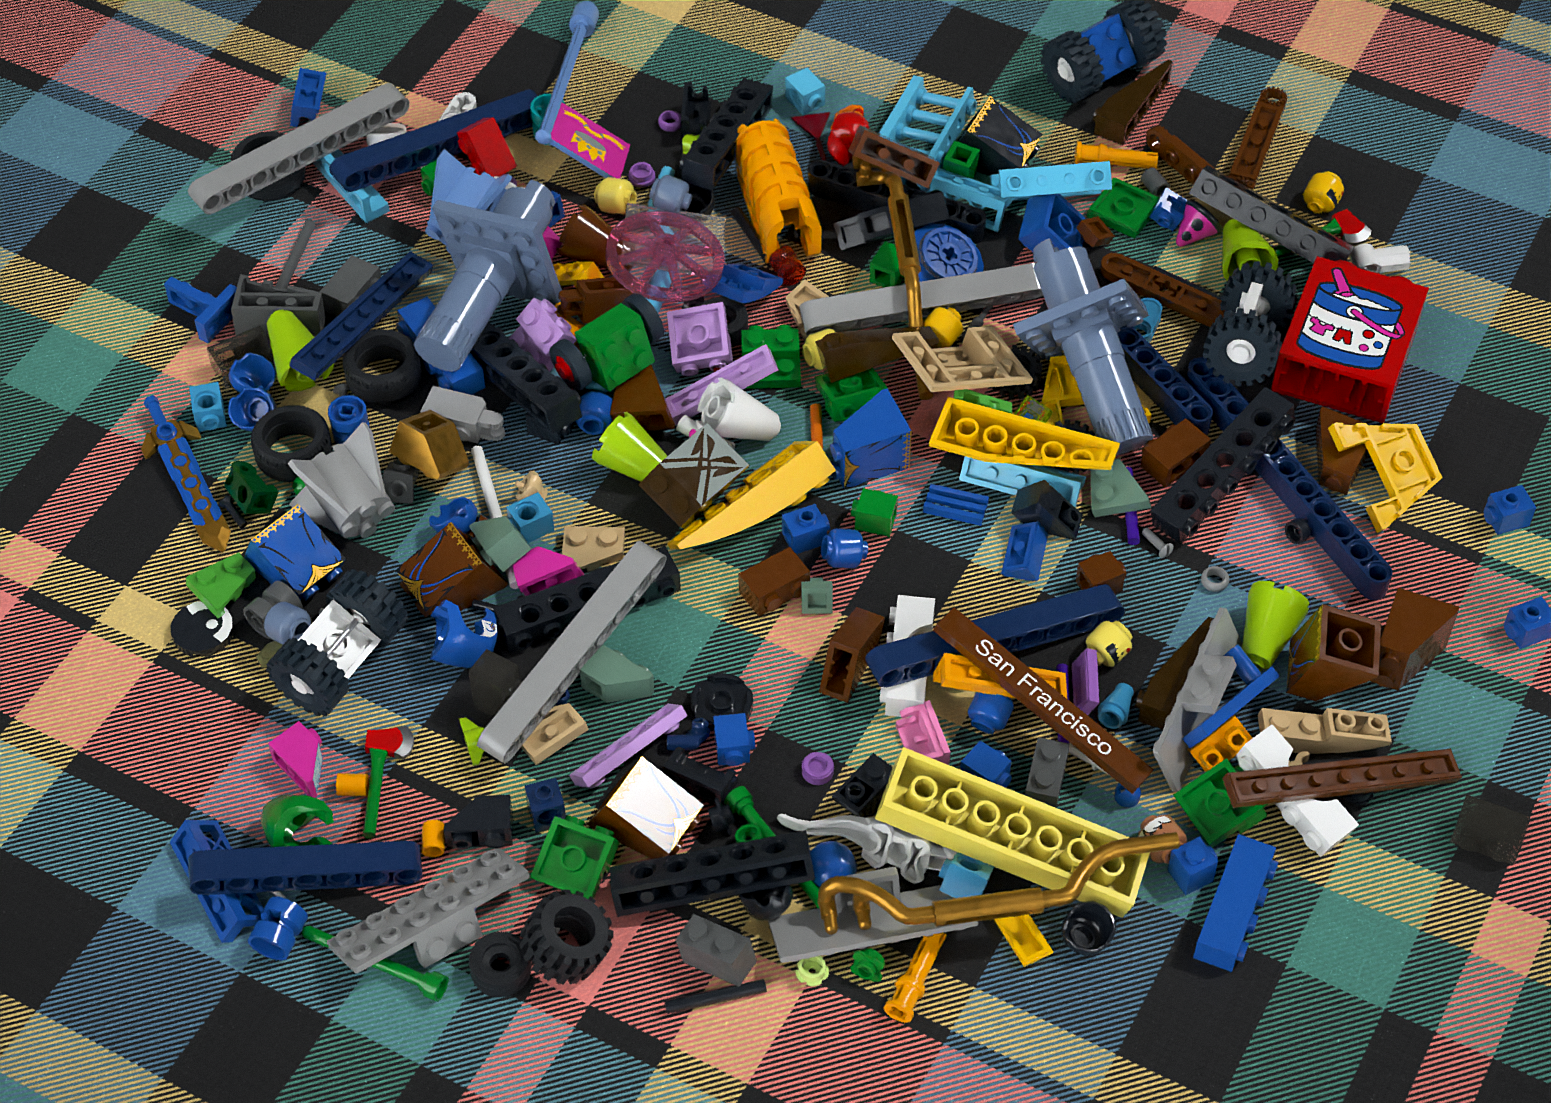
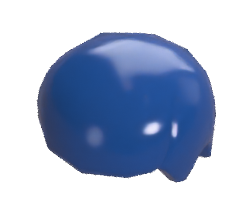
M246 353L239 361L235 360L229 369V382L238 393H241L244 388H261L268 392L276 380V369L265 357L254 353Z
M244 388L240 394L230 399L228 415L233 424L242 430L252 432L259 419L269 411L277 408L272 395L261 388Z
M460 497L454 499L448 505H440V516H430L429 524L438 533L452 522L467 534L471 530L469 526L476 521L477 508L472 500Z
M838 841L822 842L811 850L815 876L813 882L819 888L826 880L832 877L857 874V861L846 845Z

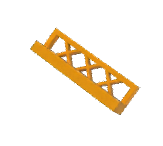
M944 653L933 673V682L941 683L943 687L1015 698L965 656ZM1029 667L1067 698L1066 673Z

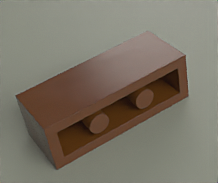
M859 125L848 149L853 156L926 188H929L940 162L929 155Z

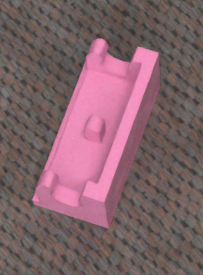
M925 701L924 704L901 710L900 715L903 719L896 721V729L903 747L949 765L950 749L931 701Z

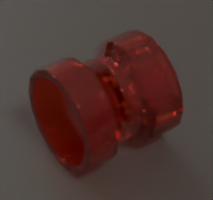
M783 246L771 254L769 264L778 273V277L783 278L784 285L791 286L797 284L804 278L806 268L801 260L797 259V255L792 247Z

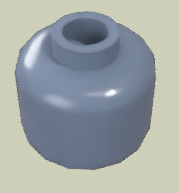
M664 175L661 179L657 178L654 181L649 199L652 200L654 208L675 216L682 209H688L692 200V194L688 193L689 185L687 182L670 175Z
M279 602L271 607L264 620V629L267 636L282 645L288 639H299L311 625L310 615L304 609L288 602Z

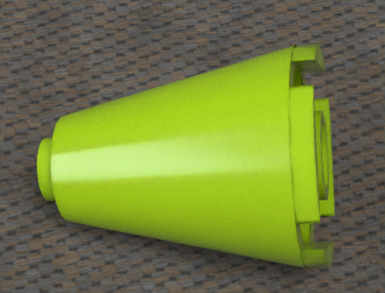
M1231 219L1224 225L1221 269L1226 280H1228L1229 276H1232L1236 268L1241 270L1242 265L1249 263V266L1252 267L1254 261H1260V266L1265 267L1266 262L1272 263L1271 269L1276 270L1278 268L1277 254L1274 248L1257 231L1236 219Z
M288 310L273 312L267 321V329L278 382L281 387L285 386L286 390L290 392L303 391L316 386L314 380L289 366L292 357L310 342L314 336L293 312ZM334 363L318 378L322 376L325 380L332 372Z
M624 412L625 418L620 415L616 417L601 435L599 441L603 445L599 451L594 448L592 459L597 464L641 482L667 455L638 421L628 412Z
M1272 581L1252 583L1248 592L1242 649L1259 671L1269 669L1273 665L1309 610V601L1302 593L1286 585L1283 590L1274 588L1275 582Z

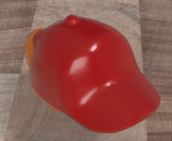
M849 105L834 115V122L831 125V132L827 140V148L831 156L842 166L846 165L853 158L848 149L859 125L870 129L869 123L863 117L864 108L861 105Z

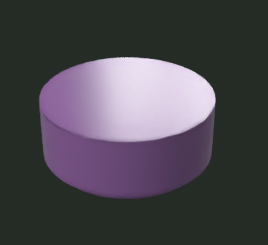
M813 752L803 759L802 776L808 783L823 785L832 779L834 763L829 755L822 752Z

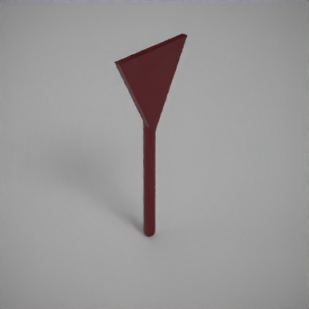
M830 112L791 117V120L815 139L821 160L827 161L820 137Z

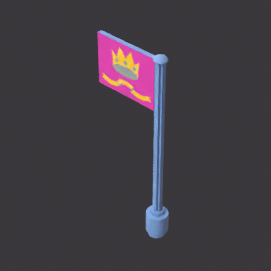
M582 1L575 6L569 21V28L573 35L542 124L536 132L535 138L540 144L549 143L604 178H621L630 144L562 102L583 39L594 32L599 18V11L596 5L590 1Z

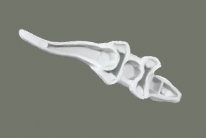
M779 814L777 817L782 825L795 831L806 830L807 834L816 836L833 835L845 837L863 848L861 856L872 867L880 868L889 863L900 868L901 875L914 884L924 880V874L927 869L940 871L946 858L952 860L956 854V851L936 845L926 839L878 821L875 817L864 818L845 815L816 821L800 820L785 814Z

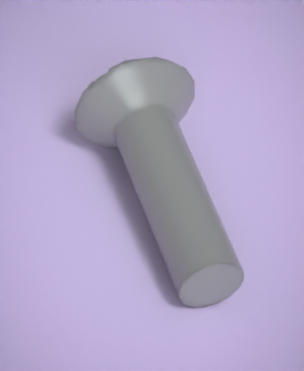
M1145 528L1142 531V535L1159 550L1160 558H1165L1172 553L1173 544H1165L1149 528Z

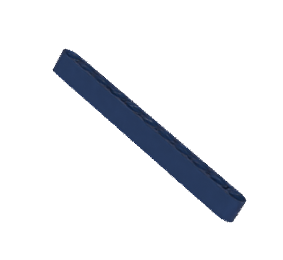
M1194 358L1189 363L1186 381L1211 406L1213 411L1212 420L1224 432L1249 403L1230 381L1229 383L1223 381L1224 376L1222 374L1218 377L1213 374L1214 367L1208 369L1206 365L1207 358ZM1278 438L1273 450L1268 454L1265 453L1258 460L1255 470L1296 518L1308 520L1307 524L1310 528L1312 527L1311 536L1365 598L1370 600L1384 598L1392 577L1390 565ZM1245 444V445H1241L1240 447H1247V446H1250V445H1246V444Z

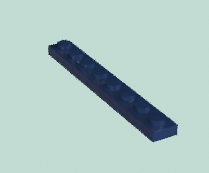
M410 251L292 357L289 366L315 381L431 274L434 265Z

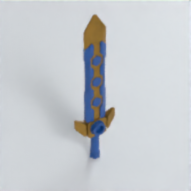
M153 395L146 397L144 405L149 410L155 426L150 429V434H146L141 447L145 459L155 454L158 448V452L172 481L175 482L202 543L220 552H224L227 548L231 530L217 502L214 500L187 440L201 439L198 429L183 421H179V423L176 420L167 421L159 406L158 398Z

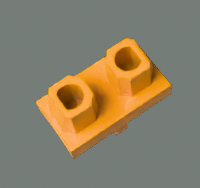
M1233 715L1209 736L1192 748H1189L1188 751L1202 769L1207 772L1224 759L1231 760L1244 744L1253 738L1238 718Z

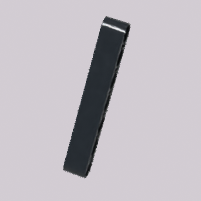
M815 160L808 166V191L814 196L865 212L888 205V198L890 197V190L886 184L857 186L856 173L859 172L858 170L825 160ZM903 185L904 193L908 195L909 199L932 194ZM945 198L950 219L937 224H944L960 230L974 244L982 242L985 237L986 213L980 208Z

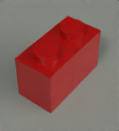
M494 117L482 118L456 132L459 137V146L467 154L471 162L470 167L476 168L473 173L481 176L484 171L492 177H499L517 167Z

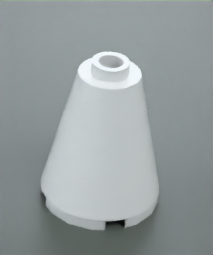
M718 378L719 382H711L702 394L697 411L702 412L701 421L696 420L698 429L708 423L721 437L770 441L778 435L781 428L778 414L731 381Z

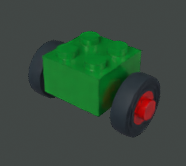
M635 293L574 332L580 351L572 342L562 339L550 347V358L559 376L571 389L573 388L576 391L582 390L593 380L606 390L611 391L655 362L650 344L656 342L664 335V327L653 305L643 295Z

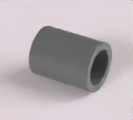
M1149 168L1141 176V182L1155 196L1160 197L1166 187L1170 189V184L1156 168Z

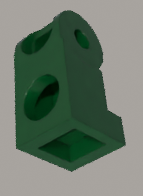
M234 461L232 463L231 471L226 478L224 486L244 514L271 513L279 493L274 485H266L257 474V470L253 465L244 461Z

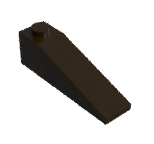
M1166 60L1109 97L1102 107L1099 106L1093 116V122H1095L1094 134L1123 145L1169 83L1173 61Z
M930 326L842 331L839 333H829L823 339L815 341L823 371L830 382L833 383L903 357L904 354L892 339L893 333L919 332L929 347L938 344L939 339Z
M1208 617L1150 679L1147 690H1140L1135 704V708L1140 709L1138 722L1164 729L1165 720L1176 703L1177 694L1183 688L1188 670L1193 666L1200 644L1204 642L1210 628V623L1214 618Z

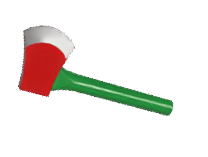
M1348 209L1333 214L1331 222L1320 227L1332 235L1340 234L1342 240L1350 245L1364 243L1368 240L1372 231ZM1282 245L1273 247L1277 257L1291 252V250Z
M407 726L367 730L365 752L370 753L371 771L363 827V837L367 839H372L376 836L383 770L387 756L404 760L413 749V734Z

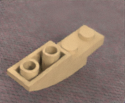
M1262 708L1257 715L1260 733L1272 724L1291 745L1293 753H1300L1302 751H1308L1310 754L1355 752L1388 746L1392 742L1388 718L1384 714L1327 708L1322 715Z

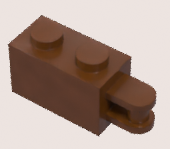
M632 276L577 280L576 289L559 292L558 298L561 300V305L557 307V312L563 316L578 315L583 324H588L622 303L630 295L640 294V288Z

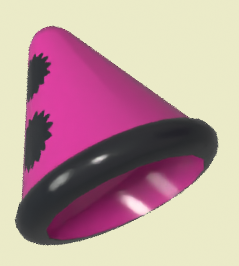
M1189 199L1186 201L1184 217L1176 238V244L1179 247L1222 233L1223 229L1220 222L1211 212L1195 200Z

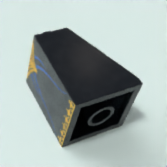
M990 96L967 124L957 142L980 150L977 172L990 176L999 174V170L1028 168L1030 164L1026 160L1028 158L1031 160L1040 149L1037 143L1043 134Z

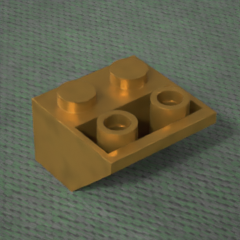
M427 410L399 421L389 453L398 457L401 463L414 466L423 471L422 473L426 477L437 480L468 467L469 460L454 422L432 410Z

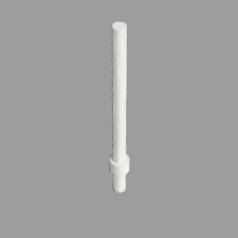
M474 446L471 449L490 519L502 517L483 448L481 446ZM511 565L505 572L510 587L517 589L518 586L513 566Z

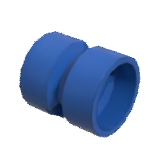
M353 395L341 396L332 401L328 407V417L335 444H343L362 422L366 423L370 428L366 405L359 397Z
M274 896L268 900L260 915L261 921H257L248 938V943L259 954L270 959L282 961L286 960L296 942L295 936H299L308 919V915L297 903Z

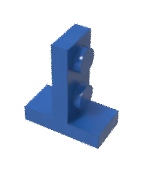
M170 277L164 283L169 303L197 316L194 321L200 340L209 343L233 319L231 308L237 289L236 286L229 284L215 298L212 294L204 293L192 287L188 282H181L173 277Z

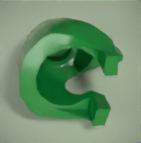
M285 794L273 798L263 807L261 824L271 847L332 844L325 837H313L307 842H298L292 837L296 830L310 822L315 816L327 825L334 823L332 810L324 801L305 795Z

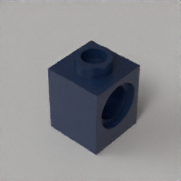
M556 777L524 786L527 807L535 833L550 829L554 816L565 819V804Z

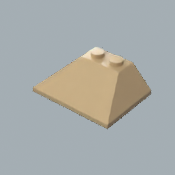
M993 326L968 328L962 346L931 349L919 332L893 333L892 335L893 341L931 392L1031 384L1033 378Z

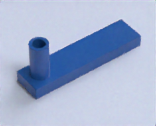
M1239 644L1226 652L1223 656H1232L1237 664L1235 671L1246 686L1220 706L1215 714L1208 716L1182 738L1187 746L1192 748L1205 739L1275 681L1280 675L1273 666L1261 673Z

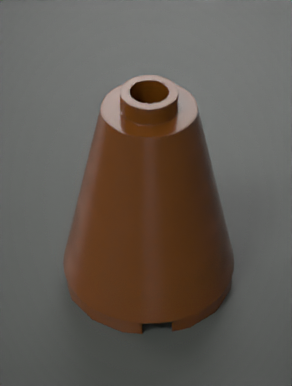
M585 204L580 205L578 208L583 211L579 215L573 213L559 239V242L563 243L562 249L557 248V254L581 262L594 261L596 266L620 273L625 272L626 269L630 271L638 258L635 255L636 249Z

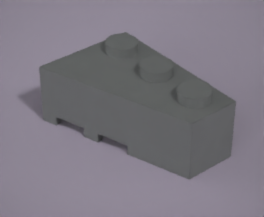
M240 274L231 308L236 336L269 337L267 321L270 315L277 310L293 312L314 337L323 330L325 314L321 292L291 285L285 289L273 286V281L264 280L263 283L250 281L247 275Z

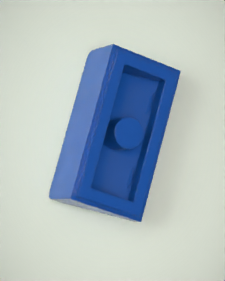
M1039 521L1012 526L1001 572L1003 576L1028 581L1039 580L1048 538L1047 532Z

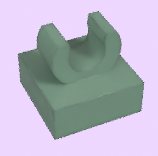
M823 577L810 578V581L801 582L802 614H833L832 581H823Z

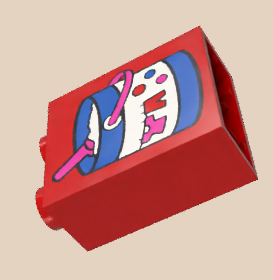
M1317 256L1282 344L1271 390L1383 424L1416 335L1429 288L1414 284L1405 277H1389L1358 268L1353 263L1345 260L1333 261Z

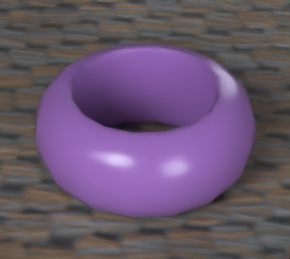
M665 111L660 114L658 125L664 131H676L681 127V115L676 111ZM668 119L676 120V121L673 122V123H667V122H665V120H668Z

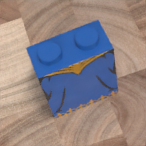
M888 388L881 390L833 430V444H830V450L833 456L832 465L836 471L832 473V476L835 480L839 479L844 490L910 468L912 430Z
M298 504L253 537L244 556L255 568V571L270 584L277 580L289 586L300 600L304 599L305 601L310 600L320 591L318 586L327 580L328 583L336 580L343 573L341 568L346 560Z

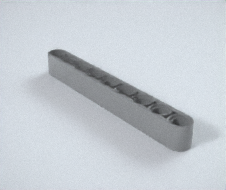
M383 84L196 179L189 186L188 195L204 213H216L402 117L408 111L410 102L393 84Z
M1036 263L921 281L922 318L928 317L937 307L946 309L951 307L960 312L1039 298L1043 294L1033 269ZM906 284L808 300L799 306L805 333L809 336L824 329H833L835 332L906 321L908 320Z
M640 540L631 547L483 730L477 742V746L504 764L513 758L580 674V669L604 644L660 574L666 563V555Z

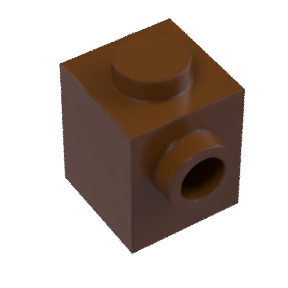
M1111 551L1095 554L1087 560L1078 563L1076 583L1081 590L1106 584L1116 594L1123 591L1124 579L1127 575L1126 569L1120 560L1117 561Z

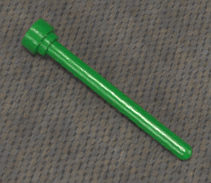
M745 786L735 788L726 796L724 803L729 805L732 813H737L739 816L743 815L749 824L757 825L761 830L763 838L776 836L753 808V796ZM813 881L798 883L816 907L819 908V888Z
M305 926L302 929V936L327 948H329L327 941L335 937L312 926ZM388 958L371 966L418 986L419 991L423 992L424 997L436 1002L441 1000L449 983L448 976L433 971L432 973L426 972L423 974Z

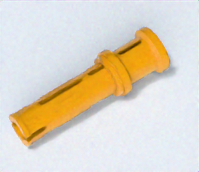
M1077 141L1074 164L1110 161V165L1146 169L1157 168L1158 152L1107 148V145H1104V143H1100L1097 146L1082 144L1081 141Z
M944 932L927 937L923 936L905 975L900 976L896 980V990L892 999L888 1000L884 1005L886 1014L891 1018L904 1023L912 1021L914 1006L917 1000L921 999L925 993V979L931 970L940 947L946 939L947 935Z

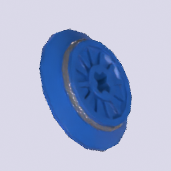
M930 224L915 231L921 271L918 274L919 282L983 271L984 264L980 251L973 241L960 230L944 224Z

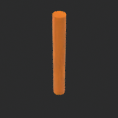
M814 403L810 405L811 441H818L823 449L822 409L820 404Z

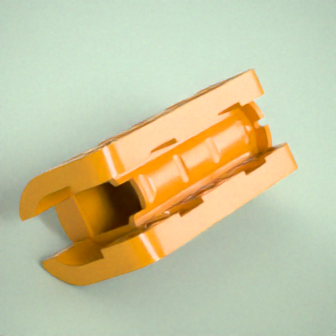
M777 118L773 119V121H759L748 127L745 124H741L737 130L739 135L735 144L736 172L753 227L760 236L763 254H766L764 257L765 263L780 261L781 249L777 235L781 233V229L784 226L794 224L795 230L800 229V240L806 256L821 254V225L810 199L807 185L803 180V174L796 160V153L790 142L786 127Z

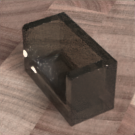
M260 325L207 348L211 367L225 389L232 387L228 377L229 369L235 360L239 361L246 353H254L265 357L275 368L270 341Z

